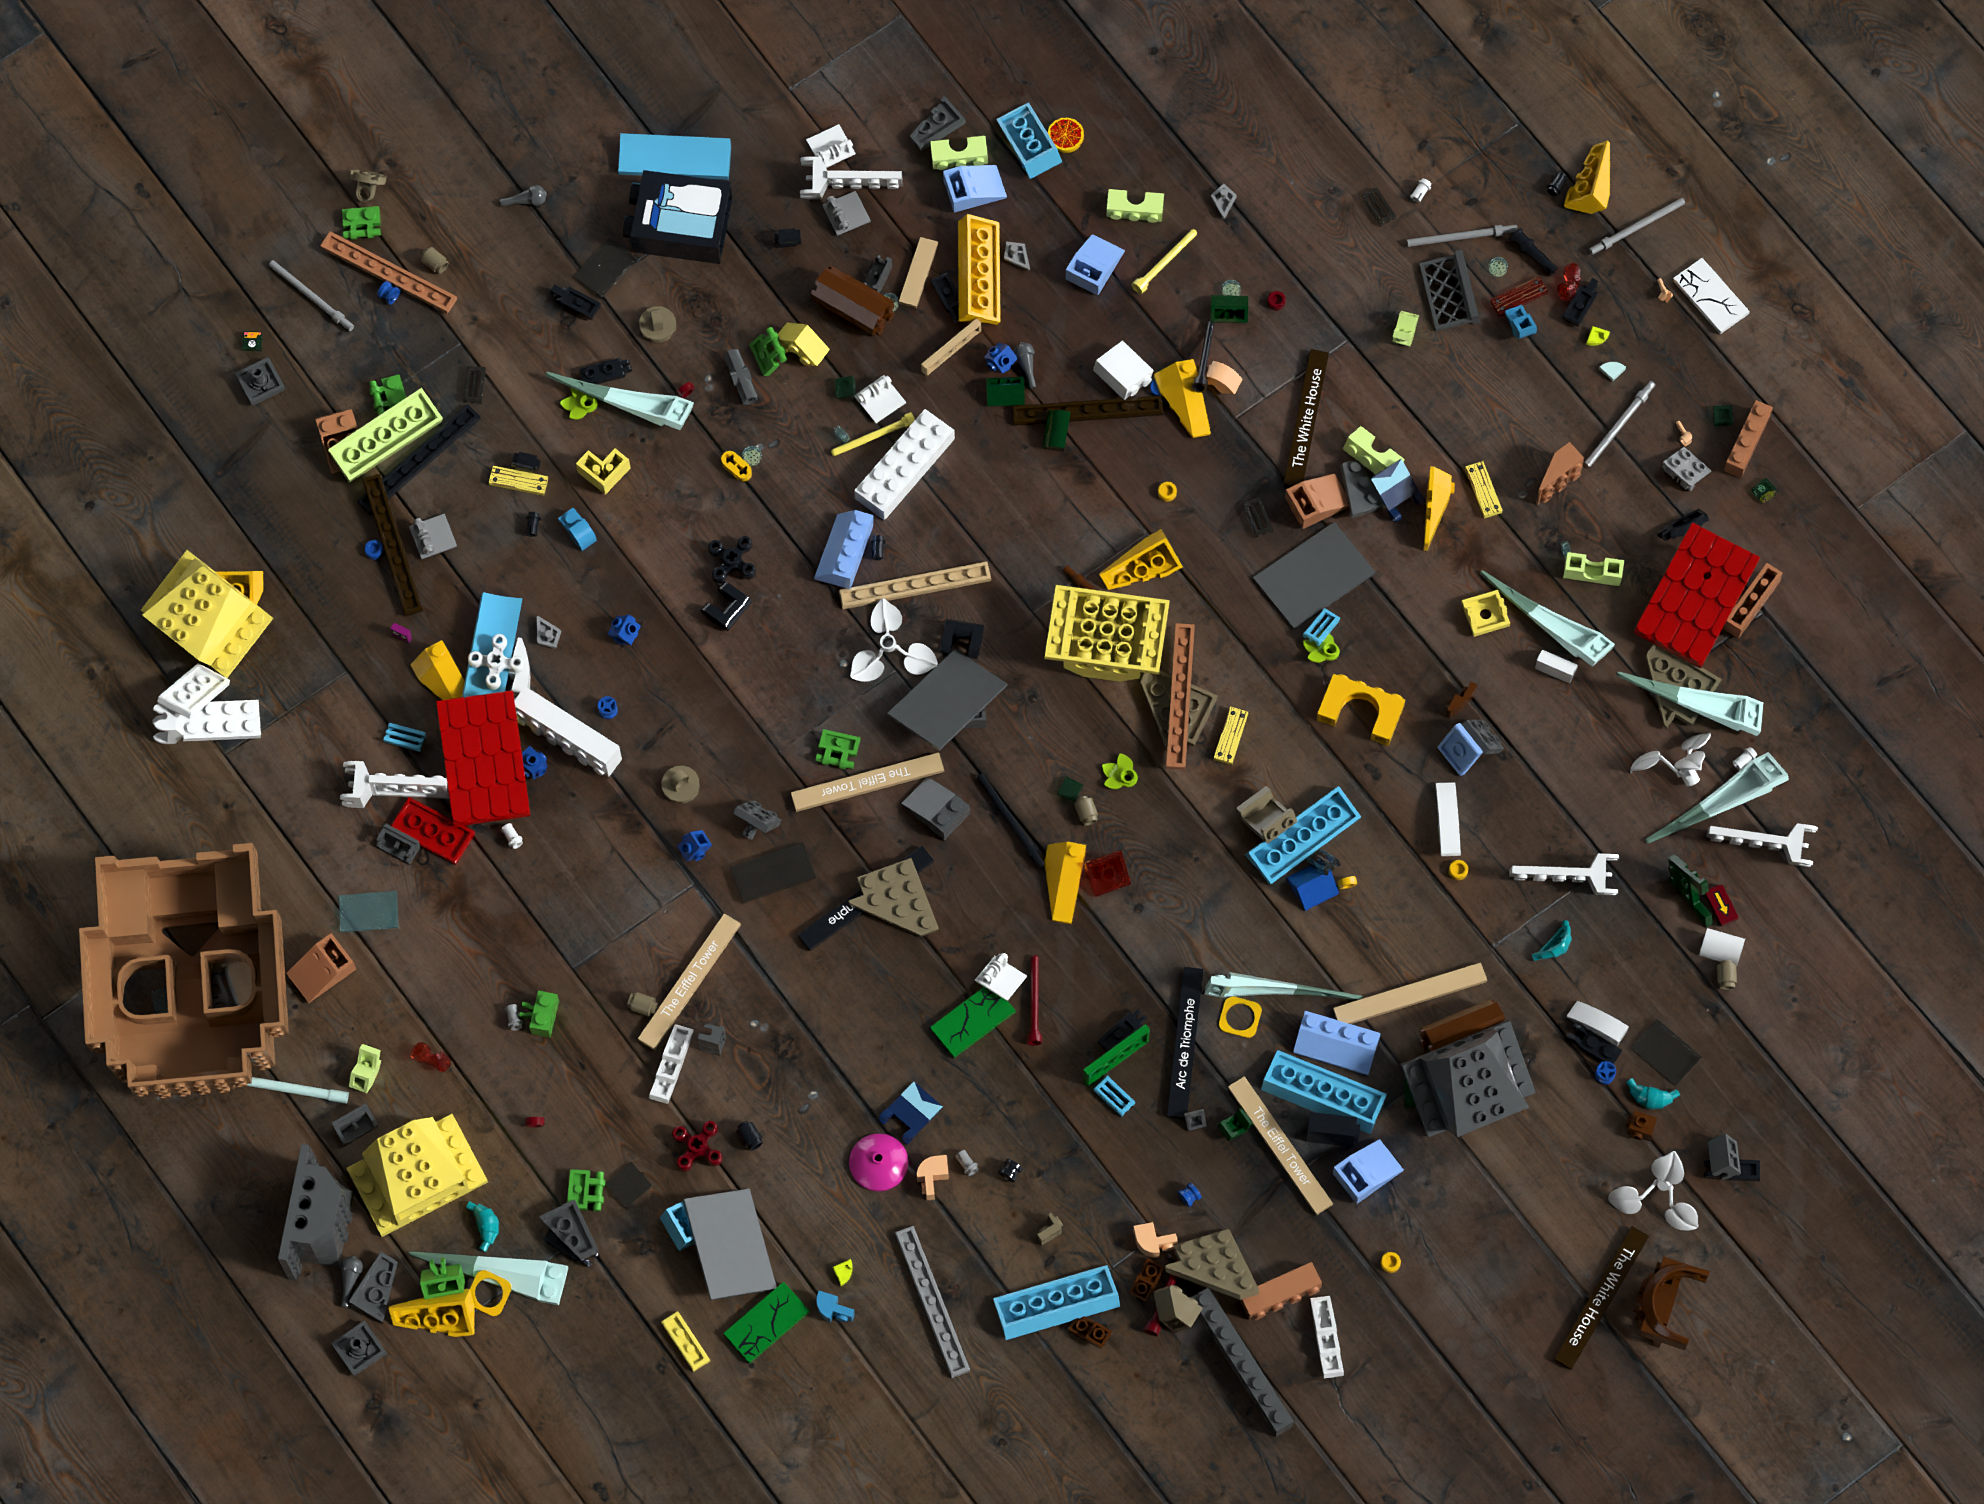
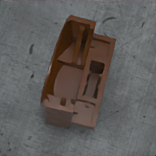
M1663 1257L1661 1262H1657L1654 1273H1650L1648 1278L1644 1277L1638 1293L1642 1297L1638 1296L1633 1312L1636 1313L1635 1320L1639 1321L1637 1326L1640 1329L1639 1336L1653 1340L1652 1345L1659 1348L1661 1343L1685 1350L1689 1339L1672 1332L1666 1327L1677 1295L1678 1286L1682 1277L1706 1283L1710 1271Z

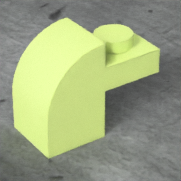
M1401 311L1393 333L1392 342L1411 346L1419 315Z
M364 1044L361 1045L357 1064L351 1072L349 1087L365 1093L369 1091L380 1068L381 1060H379L381 1050Z

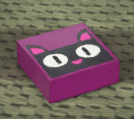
M393 623L390 628L392 635L410 643L412 639L410 630Z

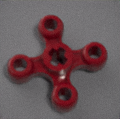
M706 1121L699 1135H689L683 1126H676L672 1130L673 1139L687 1146L686 1153L677 1159V1167L680 1171H689L693 1160L701 1156L705 1157L711 1166L716 1167L722 1163L723 1156L721 1152L712 1150L707 1145L708 1140L718 1132L717 1124L714 1121ZM699 1143L700 1148L696 1149L694 1144ZM714 1156L718 1157L716 1160L712 1159ZM684 1161L688 1162L686 1165L681 1164Z

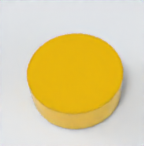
M1163 482L1160 484L1158 496L1161 500L1169 502L1176 497L1177 488L1173 483Z
M1455 860L1450 864L1449 875L1451 878L1462 880L1467 876L1468 865L1464 861Z
M1350 876L1338 880V888L1347 889L1356 886V877Z
M1387 1252L1382 1256L1380 1264L1385 1272L1394 1273L1399 1269L1401 1260L1396 1253Z

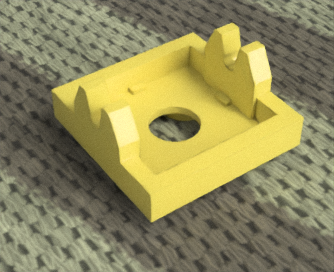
M1498 590L1462 600L1461 604L1474 637L1510 626L1507 607L1504 606V599L1500 597ZM1484 609L1489 610L1491 617L1483 619L1480 616V612Z

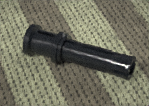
M1522 228L1517 229L1511 235L1509 240L1511 242L1514 241L1521 248L1520 251L1527 253L1549 276H1552L1556 272L1555 270H1558V267L1534 245V240L1529 239L1523 233Z

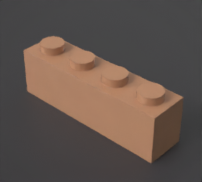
M1757 400L1755 401L1726 462L1724 472L1738 478L1742 477L1768 423L1773 407Z
M1766 563L1733 608L1723 629L1739 639L1778 586L1783 573Z
M1310 1262L1259 1285L1258 1295L1241 1299L1240 1302L1248 1319L1254 1318L1258 1320L1271 1310L1273 1312L1279 1311L1284 1307V1304L1289 1302L1294 1304L1300 1301L1304 1295L1308 1294L1311 1296L1318 1293L1322 1282L1313 1263Z

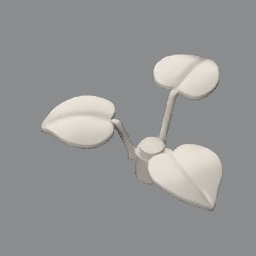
M882 598L875 606L871 615L873 630L876 633H884L886 631V634L880 639V652L877 657L870 650L859 652L853 659L850 676L852 679L861 682L873 681L879 678L884 671V665L879 659L884 651L892 652L895 649L907 656L904 660L905 668L914 675L925 674L937 667L938 663L935 654L924 644L914 643L910 645L908 653L896 644L895 638L889 634V631H896L900 627L902 615L895 606Z
M1711 733L1697 734L1686 739L1682 743L1681 749L1687 750L1688 755L1677 761L1674 766L1660 755L1659 751H1652L1640 756L1632 764L1630 773L1648 769L1659 760H1662L1676 773L1678 778L1682 777L1687 787L1693 786L1700 780L1696 770H1701L1705 753L1703 751L1691 752L1693 749H1699L1704 746L1709 740Z
M1675 1151L1653 1162L1651 1169L1657 1180H1654L1653 1184L1641 1196H1638L1637 1189L1629 1186L1617 1188L1608 1196L1609 1202L1619 1211L1626 1214H1634L1641 1209L1642 1203L1640 1200L1657 1185L1662 1191L1669 1190V1206L1671 1209L1666 1210L1664 1216L1672 1227L1689 1231L1697 1229L1699 1226L1697 1212L1691 1205L1687 1203L1673 1205L1674 1187L1672 1184L1680 1183L1684 1177L1683 1165Z

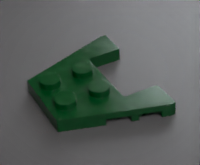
M1675 854L1668 858V870L1671 876L1669 878L1671 884L1675 888L1677 887L1705 927H1709L1713 924L1712 914L1699 900V892L1702 895L1709 892L1708 881L1705 878L1699 879L1697 872L1688 870V865Z

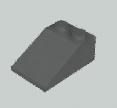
M926 777L901 803L903 807L944 841L970 814V806L929 777Z

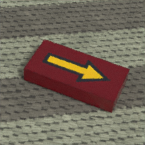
M1723 884L1709 889V892L1705 893L1721 927L1739 919Z

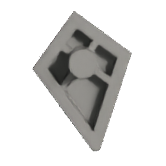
M1225 184L1220 186L1211 195L1223 219L1226 218L1237 198V195Z
M1006 242L1004 260L1029 271L1030 266L1025 244Z
M537 616V643L556 649L561 630Z

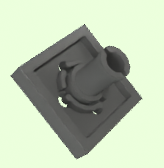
M269 357L235 373L252 406L286 390Z
M1466 720L1461 724L1484 754H1499L1504 749L1501 745V740L1490 732V727L1484 720Z
M753 800L737 806L733 814L748 822L742 833L743 836L747 834L746 838L748 839L754 838L757 829L766 833L778 827L782 819L778 818L775 812L765 810L761 807L760 803Z
M365 1321L331 1343L353 1376H356L387 1354Z

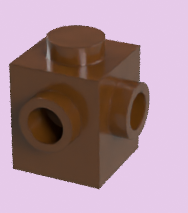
M1635 1110L1633 1116H1628L1625 1125L1629 1127L1627 1134L1636 1140L1644 1139L1650 1141L1657 1117Z

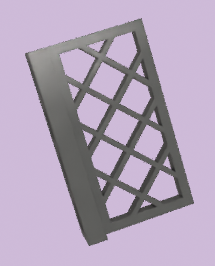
M1455 251L1454 255L1419 263L1436 332L1472 322L1473 325L1479 324L1480 319L1463 251ZM1446 262H1454V267L1451 271L1443 268ZM1433 266L1437 270L1431 276L1425 273L1424 268ZM1440 270L1448 274L1444 282L1436 279ZM1451 276L1458 280L1455 288L1447 284ZM1433 281L1441 285L1437 292L1429 289ZM1444 287L1452 291L1448 299L1440 295ZM1455 293L1463 298L1459 305L1451 301ZM1437 297L1445 301L1441 309L1433 305ZM1448 303L1456 307L1452 315L1444 311ZM1459 310L1466 312L1468 318L1459 320L1455 316ZM1441 314L1449 318L1447 323L1438 325L1437 320Z

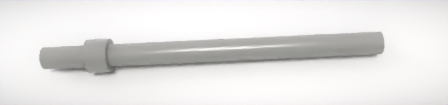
M1680 198L1613 236L1601 239L1600 243L1589 248L1590 254L1593 255L1602 249L1606 250L1612 247L1613 243L1685 205L1684 199Z
M1496 225L1494 228L1407 239V246L1411 247L1495 235V237L1503 236V234L1515 232L1517 225Z
M274 260L269 263V266L329 314L334 322L341 324L348 331L353 330L354 325L345 319V315L340 311L334 310Z
M1649 381L1643 390H1639L1635 395V400L1584 462L1587 468L1591 467L1639 405L1647 400L1648 394L1655 387L1654 382Z

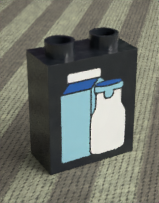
M643 170L641 183L632 182L629 204L636 205L634 216H625L623 237L631 238L634 253L720 264L733 200L731 182Z

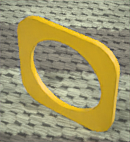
M1234 996L1227 998L1219 1021L1220 1029L1223 1032L1245 1038L1253 1037L1261 1016V1006L1256 1002ZM1244 1004L1252 1009L1255 1018L1251 1027L1246 1030H1235L1229 1026L1226 1014L1233 1005Z
M487 1270L479 1271L470 1287L474 1308L491 1316L499 1315L511 1292L510 1282ZM484 1279H494L502 1287V1299L494 1307H484L476 1299V1287Z

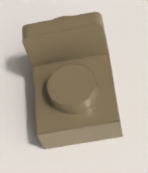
M1052 1213L1048 1214V1221L1052 1226H1044L1039 1230V1234H1037V1240L1041 1246L1062 1234L1061 1227L1063 1224L1058 1216L1054 1217Z

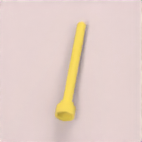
M1192 229L1143 278H1137L1131 284L1133 289L1137 293L1143 294L1147 290L1148 283L1197 235V231Z
M911 412L904 414L900 421L831 450V454L837 456L900 428L910 427L915 421L914 416Z

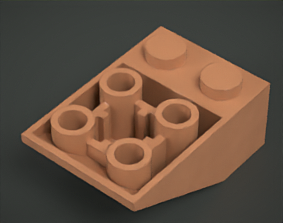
M352 408L315 418L331 473L341 470L328 452V449L358 430Z
M1570 442L1555 452L1539 488L1536 500L1537 505L1541 502L1546 503L1551 499L1553 493L1562 491L1569 481H1575L1580 477L1584 457Z
M1335 474L1303 481L1286 489L1285 499L1302 529L1350 507L1347 504V494Z
M331 933L316 943L286 974L306 1001L310 1003L357 969L352 959Z

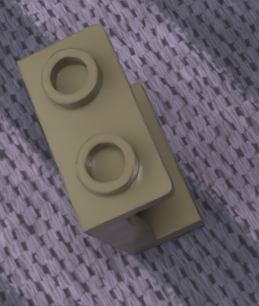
M1267 786L1236 808L1241 821L1267 844L1298 822L1294 811L1291 808L1286 809L1278 802Z

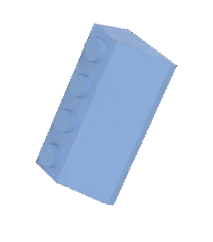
M857 510L837 514L816 571L815 580L851 589L873 528V515Z
M1305 1011L1293 1053L1368 1076L1380 1033Z

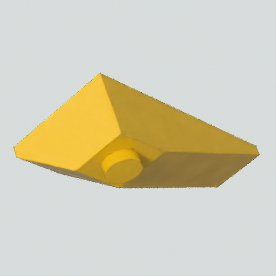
M1608 140L1591 148L1583 163L1585 165L1583 171L1576 175L1577 182L1567 192L1564 202L1566 208L1589 214L1606 209L1610 196V142Z
M1194 359L1175 362L1155 373L1154 378L1159 393L1169 402V407L1177 413L1180 422L1190 436L1197 438L1208 436L1211 432L1203 394L1192 389L1193 379L1198 376Z
M1430 466L1427 484L1423 551L1428 550L1449 502L1450 494H1454L1455 483L1451 482V475Z
M1162 529L1144 538L1099 573L1108 590L1131 585L1133 582H1145L1155 577H1166L1183 566Z
M263 571L216 572L251 601L258 604L263 592Z
M442 640L424 649L410 664L418 680L442 700L462 697L465 681Z
M1073 842L1048 844L1044 863L1046 864L1045 870L1052 921L1072 924L1086 855V845Z
M464 1289L463 1293L424 1299L423 1297L389 1306L394 1326L415 1330L422 1328L430 1330L431 1333H437L438 1331L448 1333V1336L452 1337L474 1335L475 1306L470 1289Z

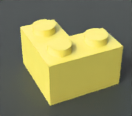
M787 322L778 333L779 343L784 347L785 351L797 354L800 357V361L806 366H818L830 350L806 324Z
M614 449L603 461L588 450L576 463L577 472L606 495L629 471L630 462L617 449Z

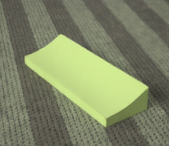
M420 388L328 449V452L335 460L348 483H351L440 424L443 418L423 389Z

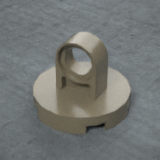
M350 170L349 178L358 181L356 196L362 202L371 201L374 198L376 184H386L387 176L371 171L359 173L360 170ZM364 188L369 191V196L366 199L362 196Z
M654 306L642 313L639 319V329L644 338L646 337L653 343H662L669 340L670 336L676 331V319L669 309L662 306Z
M675 766L664 774L661 781L665 797L673 803L682 802V804L692 801L698 795L700 787L699 777L690 767Z

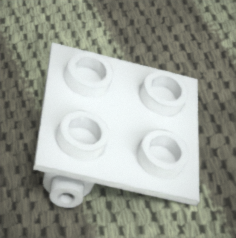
M839 124L806 139L815 157H821L826 168L856 154L852 148L851 140L847 139Z
M883 375L854 395L875 423H878L906 404V401L891 384L892 381L889 376L885 377Z
M1002 953L991 959L975 981L1008 1001L1027 978V975L1007 963L1008 956Z

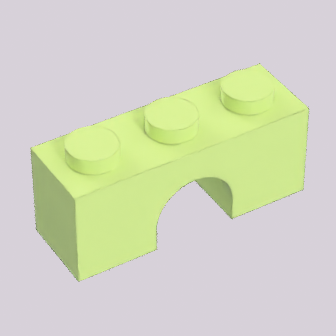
M985 136L968 137L966 149L960 152L950 148L949 139L930 141L933 169L945 170L951 167L982 166L988 164Z
M1109 189L1107 217L1115 220L1123 218L1131 221L1147 220L1151 223L1162 222L1164 194L1146 192L1144 201L1141 204L1134 205L1127 200L1126 190Z
M1361 426L1347 438L1343 447L1344 451L1374 474L1379 473L1399 459H1402L1403 462L1405 460L1392 449L1384 453L1373 450L1371 446L1375 436Z
M1567 552L1563 578L1620 586L1624 560L1605 558L1603 562H1592L1587 560L1584 554Z

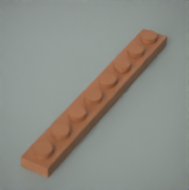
M331 231L320 245L322 250L384 282H390L392 286L446 314L449 313L457 301V296Z
M1176 623L1166 769L1185 770L1194 624Z

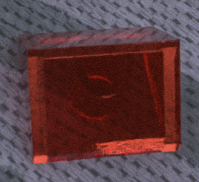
M1122 850L1085 862L1084 872L1095 897L1131 884Z

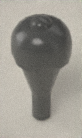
M532 185L529 189L513 197L500 199V206L512 204L540 206L545 202L547 192L542 186Z
M1020 342L1014 347L1013 352L1026 375L1029 388L1033 389L1036 387L1033 376V355L1035 351L1031 344Z
M356 1256L346 1257L340 1264L343 1282L342 1307H349L351 1292L359 1274L363 1270L362 1261L357 1259Z

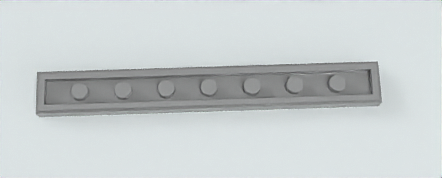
M914 1226L895 1232L951 1378L970 1372L969 1365Z

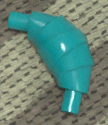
M1567 920L1562 921L1561 928L1557 930L1555 935L1549 939L1539 952L1532 954L1534 961L1556 958L1567 952L1572 940L1571 928Z
M1633 1078L1626 1082L1631 1089L1630 1093L1636 1100V1103L1649 1110L1662 1109L1673 1103V1099L1680 1096L1677 1089L1668 1093L1658 1088L1637 1085Z
M469 1201L466 1208L474 1212L473 1216L476 1219L477 1228L483 1241L479 1250L486 1252L489 1245H493L499 1234V1220L491 1208L481 1204L476 1205Z

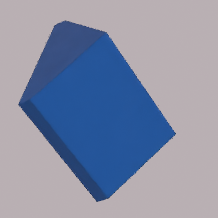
M1321 861L1286 878L1305 911L1339 894L1331 870Z

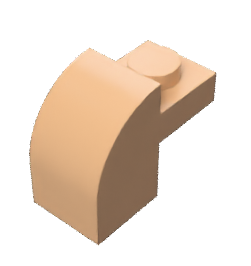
M1213 361L1211 365H1207L1205 378L1208 381V385H1214L1222 394H1235L1242 381L1237 372L1229 366Z
M947 1155L929 1157L920 1164L917 1170V1182H924L921 1183L922 1195L926 1194L927 1200H935L933 1181L949 1179Z
M1153 1222L1136 1225L1133 1229L1138 1249L1144 1255L1151 1258H1159L1160 1249L1163 1251L1173 1250L1174 1245H1177L1178 1242L1176 1233L1156 1237Z

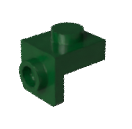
M1241 1108L1233 1116L1221 1121L1217 1127L1229 1142L1246 1133L1253 1123Z

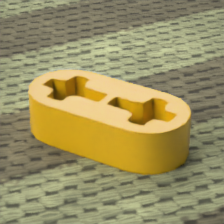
M733 451L723 453L721 457L722 466L741 482L748 481L752 476L750 465ZM726 458H733L734 464L731 462L727 463ZM738 468H740L742 471L746 470L747 474L740 475V470Z

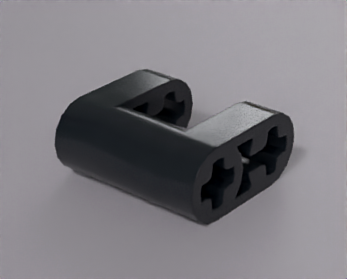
M723 581L718 591L731 602L723 612L710 603H705L700 611L720 628L729 631L752 601L737 588Z
M947 618L940 653L950 654L953 638L957 637L971 640L968 657L978 659L984 625Z

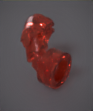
M1571 263L1565 267L1563 275L1566 281L1557 286L1558 295L1564 301L1572 299L1579 287L1581 269L1576 263Z
M424 1042L417 1043L411 1051V1057L418 1063L428 1062L429 1065L437 1068L439 1072H445L451 1066L450 1058L441 1051L431 1054V1048Z

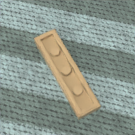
M920 237L899 299L900 305L917 309L938 247L937 241Z
M976 318L921 364L922 373L928 376L980 333L981 322Z

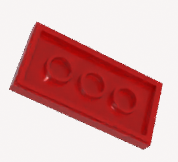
M411 797L407 798L391 824L395 829L418 840L420 847L454 865L458 863L476 834L474 830L466 826L454 827L453 819Z

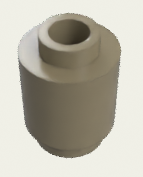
M433 247L426 248L421 254V262L435 273L441 274L448 267L449 262L446 260V257Z
M1087 796L1078 798L1074 806L1080 822H1083L1084 826L1096 823L1098 821V813L1093 799Z
M1731 960L1720 961L1721 964L1717 965V984L1722 990L1735 989V984H1737L1736 964H1733Z
M637 992L636 994L631 993L627 1007L631 1008V1011L650 1016L651 1013H655L658 1003L655 1002L654 997Z

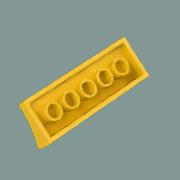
M969 214L958 221L959 321L973 322L977 318L983 323L994 325L1000 323L999 222Z

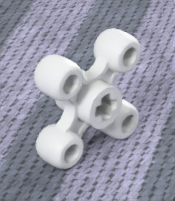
M496 634L492 638L493 651L488 655H482L480 652L473 651L468 656V663L471 667L486 666L489 668L490 673L485 681L487 687L491 690H496L500 687L501 679L499 674L504 669H511L513 672L519 673L525 668V662L520 656L507 658L503 655V650L507 646V639L502 634Z

